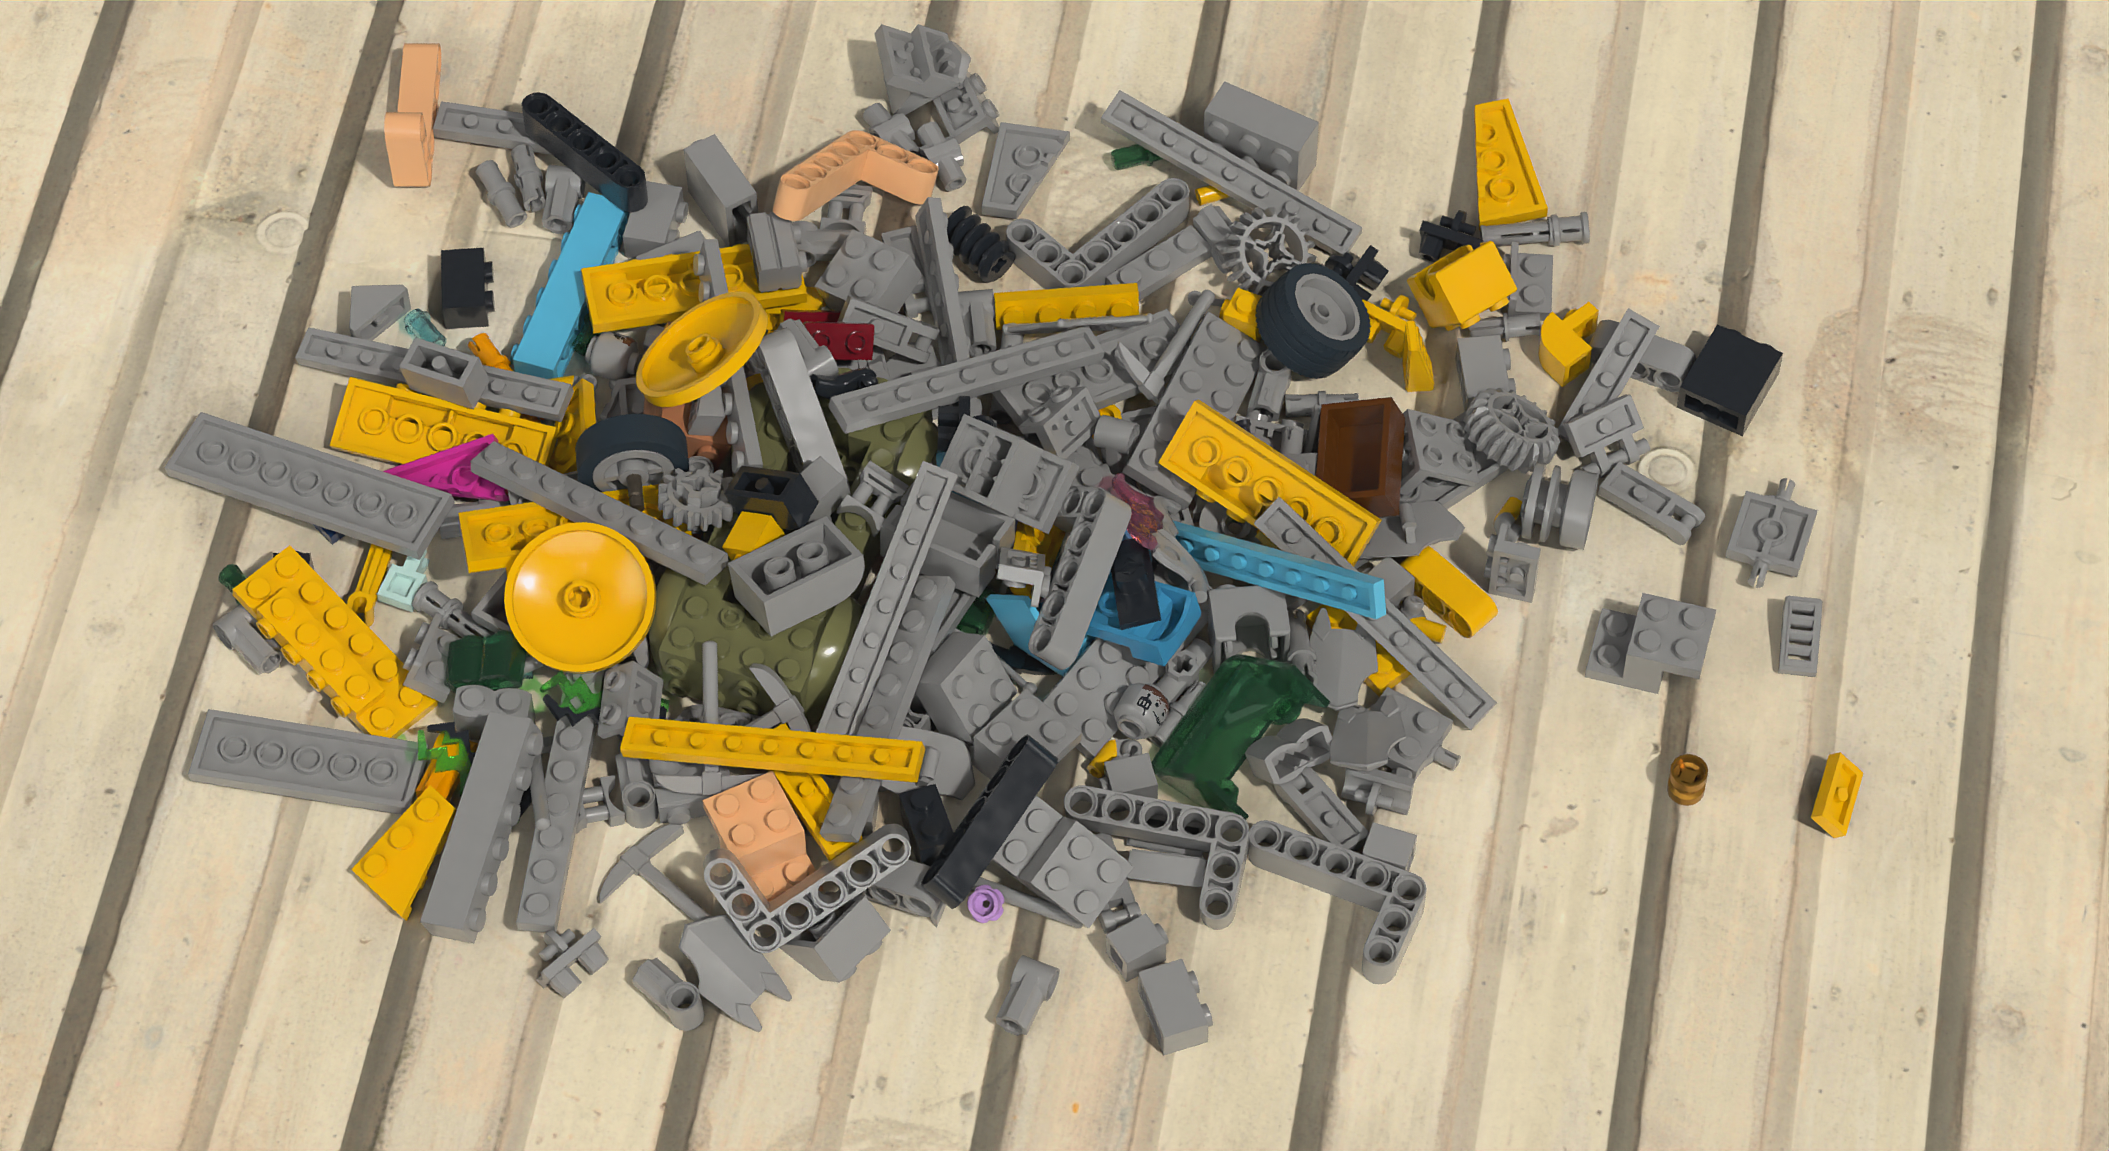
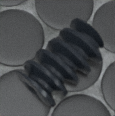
M962 206L948 218L947 236L949 243L953 246V254L959 256L964 264L969 265V268L974 273H977L983 282H994L1009 270L1016 256L1013 252H1008L1010 245L1006 240L1000 241V236L997 232H990L991 227L987 223H981L982 219L978 214L972 215V210L969 206Z

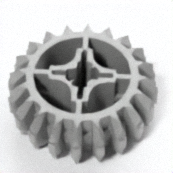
M1272 206L1268 207L1265 212L1262 208L1257 207L1252 210V214L1243 213L1239 216L1240 222L1234 221L1230 224L1229 228L1232 233H1227L1223 237V240L1229 246L1222 248L1220 254L1229 257V260L1222 263L1221 268H1231L1233 274L1228 276L1227 281L1233 282L1237 279L1240 282L1237 288L1249 289V292L1263 296L1266 290L1274 283L1266 281L1267 275L1271 274L1273 269L1278 271L1285 269L1288 271L1296 265L1316 261L1317 256L1308 253V250L1313 248L1316 242H1306L1304 236L1308 235L1310 229L1304 228L1299 230L1297 226L1300 224V218L1295 217L1288 221V210H1282L1277 215L1275 207ZM1266 228L1271 230L1270 235L1266 236L1264 241L1248 239L1253 229ZM1284 239H1285V241L1287 242V244H1288V246H1289V248H1290L1291 253H1289V252L1285 249V247H1284ZM1268 248L1269 253L1264 252V250ZM1268 256H1269L1270 258H1273V260H1271V261L1269 262V260H1267V259H1268ZM1246 257H1248L1253 264V271L1250 269L1246 261Z
M1500 387L1496 390L1487 388L1485 392H1480L1473 399L1463 419L1465 422L1464 430L1469 434L1468 439L1477 444L1476 449L1483 451L1487 455V459L1492 458L1497 461L1499 466L1505 465L1512 472L1518 469L1521 473L1526 474L1528 471H1534L1537 462L1549 464L1561 442L1558 437L1560 431L1554 427L1556 422L1547 417V411L1537 407L1536 402L1527 400L1525 395H1516L1514 390L1506 392Z

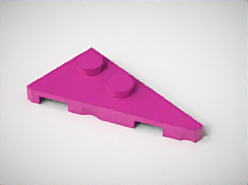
M494 434L383 471L450 493L452 496L503 502L509 501L507 489L471 472L470 461L493 441L499 443Z

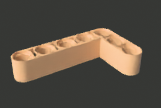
M404 43L398 110L397 112H386L384 121L385 142L395 187L431 186L435 145L433 126L438 111L441 76V46L439 43Z
M852 130L780 177L773 212L785 220H801L860 180L908 202L923 204L927 197H932L939 168L932 161L864 131Z

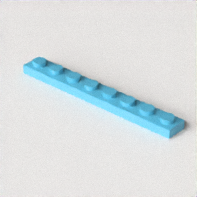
M1173 520L1179 532L1176 535L1177 541L1205 571L1373 619L1386 615L1384 579Z

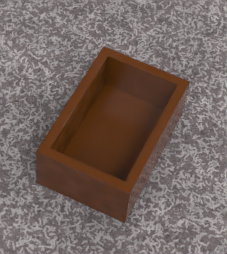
M1392 397L1321 404L1316 477L1378 518L1399 516L1405 417Z

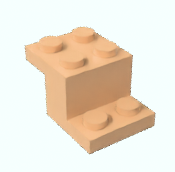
M773 771L702 800L703 808L719 837L720 848L730 850L737 857L768 902L816 871L806 853L804 829ZM724 863L728 873H730L731 867ZM823 884L818 889L820 892L823 891ZM740 894L746 907L753 902V898L750 895Z

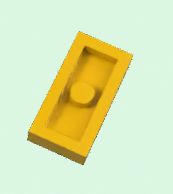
M1841 752L1828 756L1811 818L1833 838L1846 836L1863 777V772Z

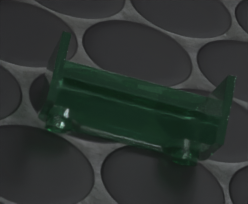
M1242 654L1233 655L1221 664L1151 762L1154 773L1163 782L1199 806L1235 813L1247 820L1249 815L1237 804L1239 788L1231 781L1247 758L1245 755L1246 750L1254 742L1261 739L1271 724L1283 725L1294 722L1300 716L1304 704L1327 708L1330 701L1294 664Z

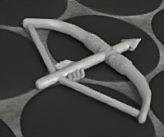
M1151 313L1114 317L1112 315L1058 319L1054 322L1004 324L1002 331L1005 335L1055 333L1087 325L1092 331H1105L1120 327L1151 324L1153 322V315Z

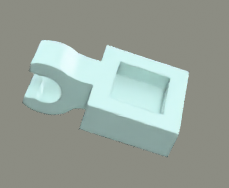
M425 550L420 560L407 556L402 567L395 564L391 565L377 592L378 601L413 612V599L418 590L428 582L424 574L430 562L429 559L424 558L427 550Z

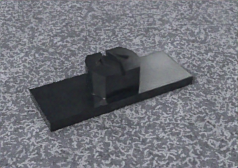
M1147 535L1123 540L1111 567L1121 630L1162 620L1151 552L1147 545Z

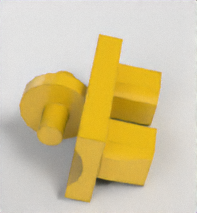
M1402 294L1397 297L1395 302L1384 298L1380 304V307L1383 309L1363 299L1362 301L1367 308L1371 325L1370 336L1367 342L1373 343L1379 331L1383 330L1390 334L1383 345L1384 350L1401 359L1403 357L1405 324H1407V321H1414L1416 317L1415 312L1407 309L1409 298Z

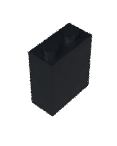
M1717 324L1680 386L1677 408L1743 436L1779 375L1783 353L1769 344L1759 343L1743 336L1737 330L1727 329Z

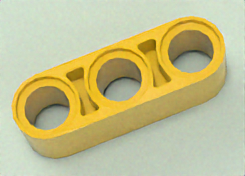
M1430 546L1424 548L1419 556H1408L1399 564L1415 577L1414 596L1421 598L1429 609L1463 637L1471 638L1497 616L1498 609L1492 598Z

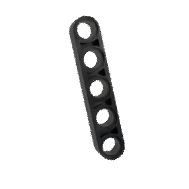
M536 92L527 95L523 99L521 104L525 132L531 139L621 210L637 212L647 205L648 195L645 172L640 166L551 96Z
M1030 735L1023 736L1011 749L924 875L921 886L949 908L954 909L959 906L1047 781L1058 763V758Z

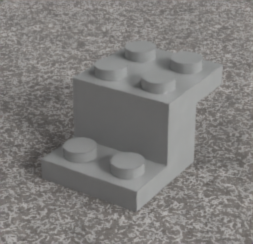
M964 414L940 468L958 474L952 491L1049 534L1079 465Z
M1642 593L1637 616L1602 608L1585 677L1655 694L1659 693L1664 671L1700 679L1716 609Z
M1025 689L1013 701L1010 700L1001 712L974 736V742H964L968 744L972 765L991 780L1011 749L1023 736L1030 735L1054 754L1059 762L1082 741V733Z
M1037 795L992 859L1041 899L1056 904L1086 928H1090L1135 867L1077 820L1062 816Z

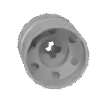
M1537 462L1531 477L1527 480L1521 506L1522 538L1531 540L1535 524L1542 525L1540 542H1546L1552 527L1559 528L1560 546L1584 550L1596 497L1599 474L1575 469L1567 485L1561 483V466L1555 465L1551 481L1544 480L1546 463Z

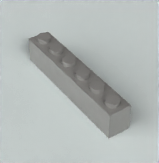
M489 711L420 920L432 936L474 944L478 932L484 928L486 922L485 909L489 897L494 895L497 888V872L501 861L505 860L509 851L508 838L512 826L517 824L520 817L519 804L523 792L529 788L531 783V768L534 758L540 754L543 746V733L530 718Z

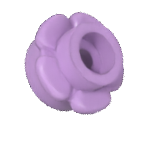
M981 885L968 897L967 906L976 921L987 923L989 920L996 921L1002 916L1004 911L1002 904H1004L1005 900L1003 894L998 889H991L989 885ZM985 900L990 903L988 908L983 906Z

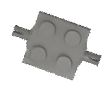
M1787 478L1780 480L1776 496L1760 495L1749 491L1745 492L1728 544L1726 558L1753 566L1750 578L1748 579V583L1752 587H1754L1757 575L1759 577L1756 588L1763 587L1767 570L1794 577L1798 576L1818 510L1800 506L1790 500L1795 487V482L1791 479L1786 491Z
M1389 687L1385 689L1377 702L1369 708L1359 704L1353 706L1356 714L1367 711H1380L1388 695L1394 697L1402 717L1406 739L1401 740L1391 748L1386 766L1392 769L1400 767L1411 770L1412 779L1414 780L1417 779L1424 767L1433 761H1437L1453 771L1458 766L1461 756L1442 747L1443 740L1452 729V719Z

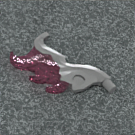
M1123 473L1116 474L1112 478V486L1122 498L1121 500L1131 507L1132 514L1126 529L1128 533L1139 544L1152 550L1153 553L1151 555L1161 564L1188 581L1192 592L1196 594L1198 603L1205 602L1208 597L1207 592L1210 589L1207 577L1197 561L1177 541L1176 535L1179 532L1169 515L1171 513L1175 516L1181 510V505L1163 496H1155L1153 498L1137 492L1125 482V475Z

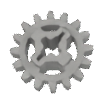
M690 465L688 472L677 468L675 469V477L665 475L664 483L658 486V510H663L664 519L673 518V526L675 527L685 523L689 531H692L695 526L701 527L703 531H707L709 524L720 528L722 527V519L731 521L733 520V512H736L724 495L733 477L723 478V470L721 469L712 473L707 465L703 469L697 470L694 465Z

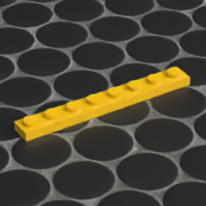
M629 717L620 751L623 757L917 783L925 747L922 741Z

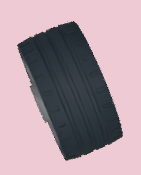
M1316 263L1299 264L1285 272L1266 290L1257 304L1255 314L1257 328L1265 345H1267L1269 351L1272 352L1278 361L1282 362L1283 365L1293 372L1305 377L1317 379L1326 378L1334 374L1359 353L1370 336L1369 314L1357 291L1337 272Z

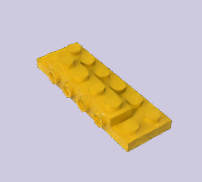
M737 244L732 247L719 248L728 293H750L755 296L763 308L807 302V291L803 274L802 285L799 288L785 290L779 288L777 291L761 292L758 289L749 244ZM700 251L677 255L668 254L663 257L643 260L634 259L628 262L581 268V278L593 334L662 324L668 321L673 322L682 314L700 304L698 293L700 278L695 276L693 271L694 255L699 254Z
M350 377L329 446L335 450L396 465H403L494 434L499 444L549 467L559 430L553 426L521 419L520 413L509 409L500 408L499 413L486 410V405L477 402L473 410L433 396L418 394L417 391L411 390L407 384L397 383L396 388Z
M1199 399L1193 402L1158 462L1197 488L1196 494L1210 503L1218 502L1227 508L1226 513L1232 519L1240 523L1248 522L1256 527L1254 525L1255 521L1278 497H1281L1353 566L1357 563L1382 521ZM1258 529L1256 531L1261 538L1273 543L1261 530Z
M659 484L642 486L645 507L642 512L691 535V531L687 530V524L682 523L675 527L673 526V518H663V510H658ZM628 488L601 492L629 506ZM534 502L459 512L468 573L505 568L508 577L512 564L518 554L531 540L548 529L575 522Z
M290 545L232 589L233 596L257 620L256 625L260 632L269 640L274 638L282 647L281 652L287 661L293 666L299 664L306 672V678L311 686L318 692L323 690L331 698L330 702L335 711L343 718L348 716L364 734L396 739L438 706L437 700L403 685L409 672L402 668L404 663Z

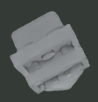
M881 24L874 33L893 114L903 113L906 115L964 82L971 57L957 43L949 41L947 33L919 24L911 33Z

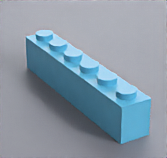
M588 192L583 205L579 204L576 207L573 218L574 225L571 232H566L563 236L561 254L558 260L554 259L550 265L549 280L546 287H541L538 291L536 309L533 316H527L523 326V338L520 344L516 343L513 346L510 362L514 365L515 372L551 379L563 377L590 317L581 278V268L614 263L623 243V234L630 212L621 210L603 195Z

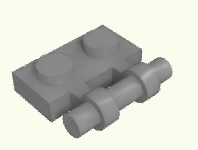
M1625 394L1563 423L1575 456L1580 458L1588 454L1591 456V463L1581 467L1580 470L1597 473L1599 478L1609 475L1619 461L1630 465L1638 461L1640 455L1650 451L1649 443L1645 438L1636 442L1633 439L1632 434L1644 427L1631 395ZM1618 441L1619 450L1606 455L1604 447Z

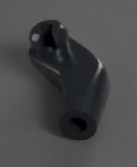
M859 368L834 376L816 374L809 376L816 395L829 400L833 396L879 384L876 379V373L870 368Z

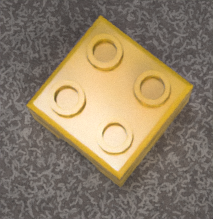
M1493 241L1480 243L1481 246L1474 250L1471 245L1461 246L1407 279V283L1431 328L1445 327L1447 331H1451L1460 326L1461 329H1465L1481 320L1479 313L1487 309L1493 312L1510 302L1507 297L1516 292L1517 287Z

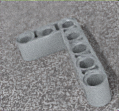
M1168 178L1162 181L1073 254L1031 220L1016 219L1007 226L1006 241L1010 245L1008 252H1013L1016 256L1013 263L1044 289L1106 285V276L1147 252L1185 221L1189 214V187L1185 181L1178 178Z
M786 327L764 335L756 351L743 365L745 377L747 378L758 373L761 374L797 473H802L821 456L845 477L850 490L847 476L793 333Z
M1070 486L1053 524L1058 529L1071 533L1049 587L1048 596L1044 600L1030 636L1028 646L1032 654L1059 670L1070 667L1078 656L1132 514L1129 504L1101 487Z
M1085 785L1075 786L1066 793L1064 797L1066 817L1077 820L1089 831L1209 853L1200 895L1201 918L1206 926L1214 930L1224 929L1232 923L1236 913L1249 849V826L1241 815ZM1078 801H1087L1092 804L1091 809L1084 814L1074 812L1072 807ZM1121 807L1130 812L1128 817L1121 821L1113 820L1109 816L1112 810ZM1155 814H1160L1167 818V822L1159 828H1154L1147 824L1148 819ZM1198 821L1205 828L1201 833L1191 835L1184 830L1185 826L1190 822ZM1230 828L1238 829L1243 834L1235 842L1226 841L1222 835ZM1221 865H1230L1235 869L1234 874L1229 878H1220L1214 872ZM1214 901H1221L1228 906L1227 910L1220 915L1209 913L1207 907Z
M1263 820L1253 824L1249 831L1248 858L1254 866L1379 912L1364 945L1362 973L1373 984L1381 985L1390 982L1397 973L1423 915L1427 889L1424 880L1414 873L1273 821ZM1267 842L1272 844V846L1263 847L1258 844ZM1302 855L1306 856L1308 859L1297 860L1294 857ZM1337 868L1343 870L1344 872L1337 874L1332 873L1329 870ZM1376 882L1380 885L1371 887L1366 885L1365 883ZM1411 895L1415 897V899L1406 900L1403 899L1401 896ZM1397 926L1402 930L1390 931L1387 927ZM1381 957L1388 961L1384 963H1378L1373 961L1372 959Z
M898 824L884 825L770 902L767 901L745 868L730 850L717 848L706 855L703 862L704 880L750 946L758 952L770 953L902 866L910 857L911 844L909 835L902 826ZM891 838H897L903 842L902 848L896 852L886 851L883 848V844ZM858 860H866L871 864L870 869L863 874L855 873L850 868ZM718 863H725L731 867V872L724 877L715 876L710 870ZM827 881H832L839 885L838 891L832 895L822 894L818 889ZM739 894H748L753 898V902L747 907H738L732 901ZM794 903H801L807 907V911L803 915L795 917L787 913L786 910ZM768 924L775 929V932L768 938H761L755 934V929L760 925Z

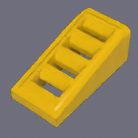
M1407 321V324H1405L1402 357L1405 390L1407 392L1432 391L1434 389L1432 362L1415 321Z

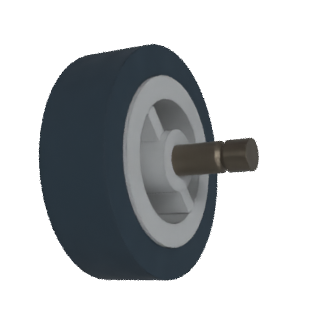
M626 414L607 418L585 430L578 438L575 447L578 482L599 492L628 488L629 506L641 512L645 509L642 486L664 483V476L671 475L675 477V469L677 468L684 472L689 471L687 440L684 432L672 421L659 416Z

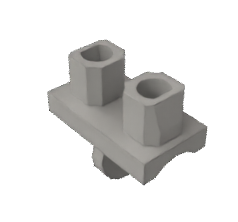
M1397 767L1389 773L1378 770V768L1369 772L1346 768L1342 798L1367 804L1366 814L1374 816L1377 807L1404 815L1408 814L1415 780L1412 779L1411 770Z
M593 928L569 948L567 944L576 938L570 929H567L561 935L553 930L547 931L543 935L547 947L539 955L546 962L554 955L558 958L541 972V976L536 981L543 989L550 985L557 993L566 998L582 983L569 968L570 966L579 961L593 975L609 960L602 947L598 944L602 936Z

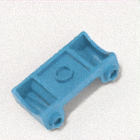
M1110 570L1086 634L1130 648L1132 657L1165 667L1188 637L1201 617L1202 612L1195 592L1155 581L1162 620L1121 630ZM1044 602L1039 603L1038 607H1036L1039 613Z

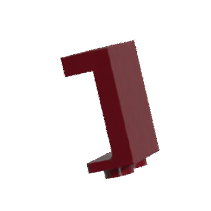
M781 309L780 323L790 318L793 320L800 319L819 347L826 346L834 359L872 360L875 329L873 324L837 322L841 311Z

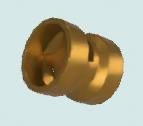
M1684 754L1675 758L1671 764L1667 792L1669 797L1679 805H1694L1704 796L1708 767L1702 758L1692 754Z

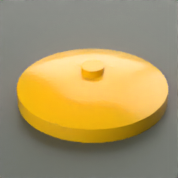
M747 292L721 294L691 308L664 329L643 355L636 372L638 389L648 402L658 407L682 405L711 392L733 376L756 351L768 325L766 310L755 296Z
M587 522L567 523L539 534L518 554L506 581L504 593L505 612L515 638L537 661L552 669L566 673H594L622 662L642 643L655 615L656 585L645 557L625 536L599 524Z

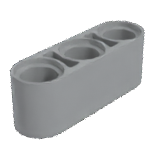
M1602 320L1599 322L1589 343L1592 347L1590 361L1593 364H1596L1619 322L1613 320ZM1654 335L1630 378L1666 391L1679 392L1681 384L1696 361V355L1691 349L1682 344Z
M858 860L851 865L850 869L855 873L863 874L870 869L871 864L866 860ZM907 860L902 866L858 894L866 896L870 901L923 917H932L941 902L921 886V881L930 866Z

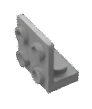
M1407 409L1402 413L1405 417L1400 494L1408 496L1428 476L1472 487L1479 483L1472 445L1468 439L1469 434L1464 430V422Z

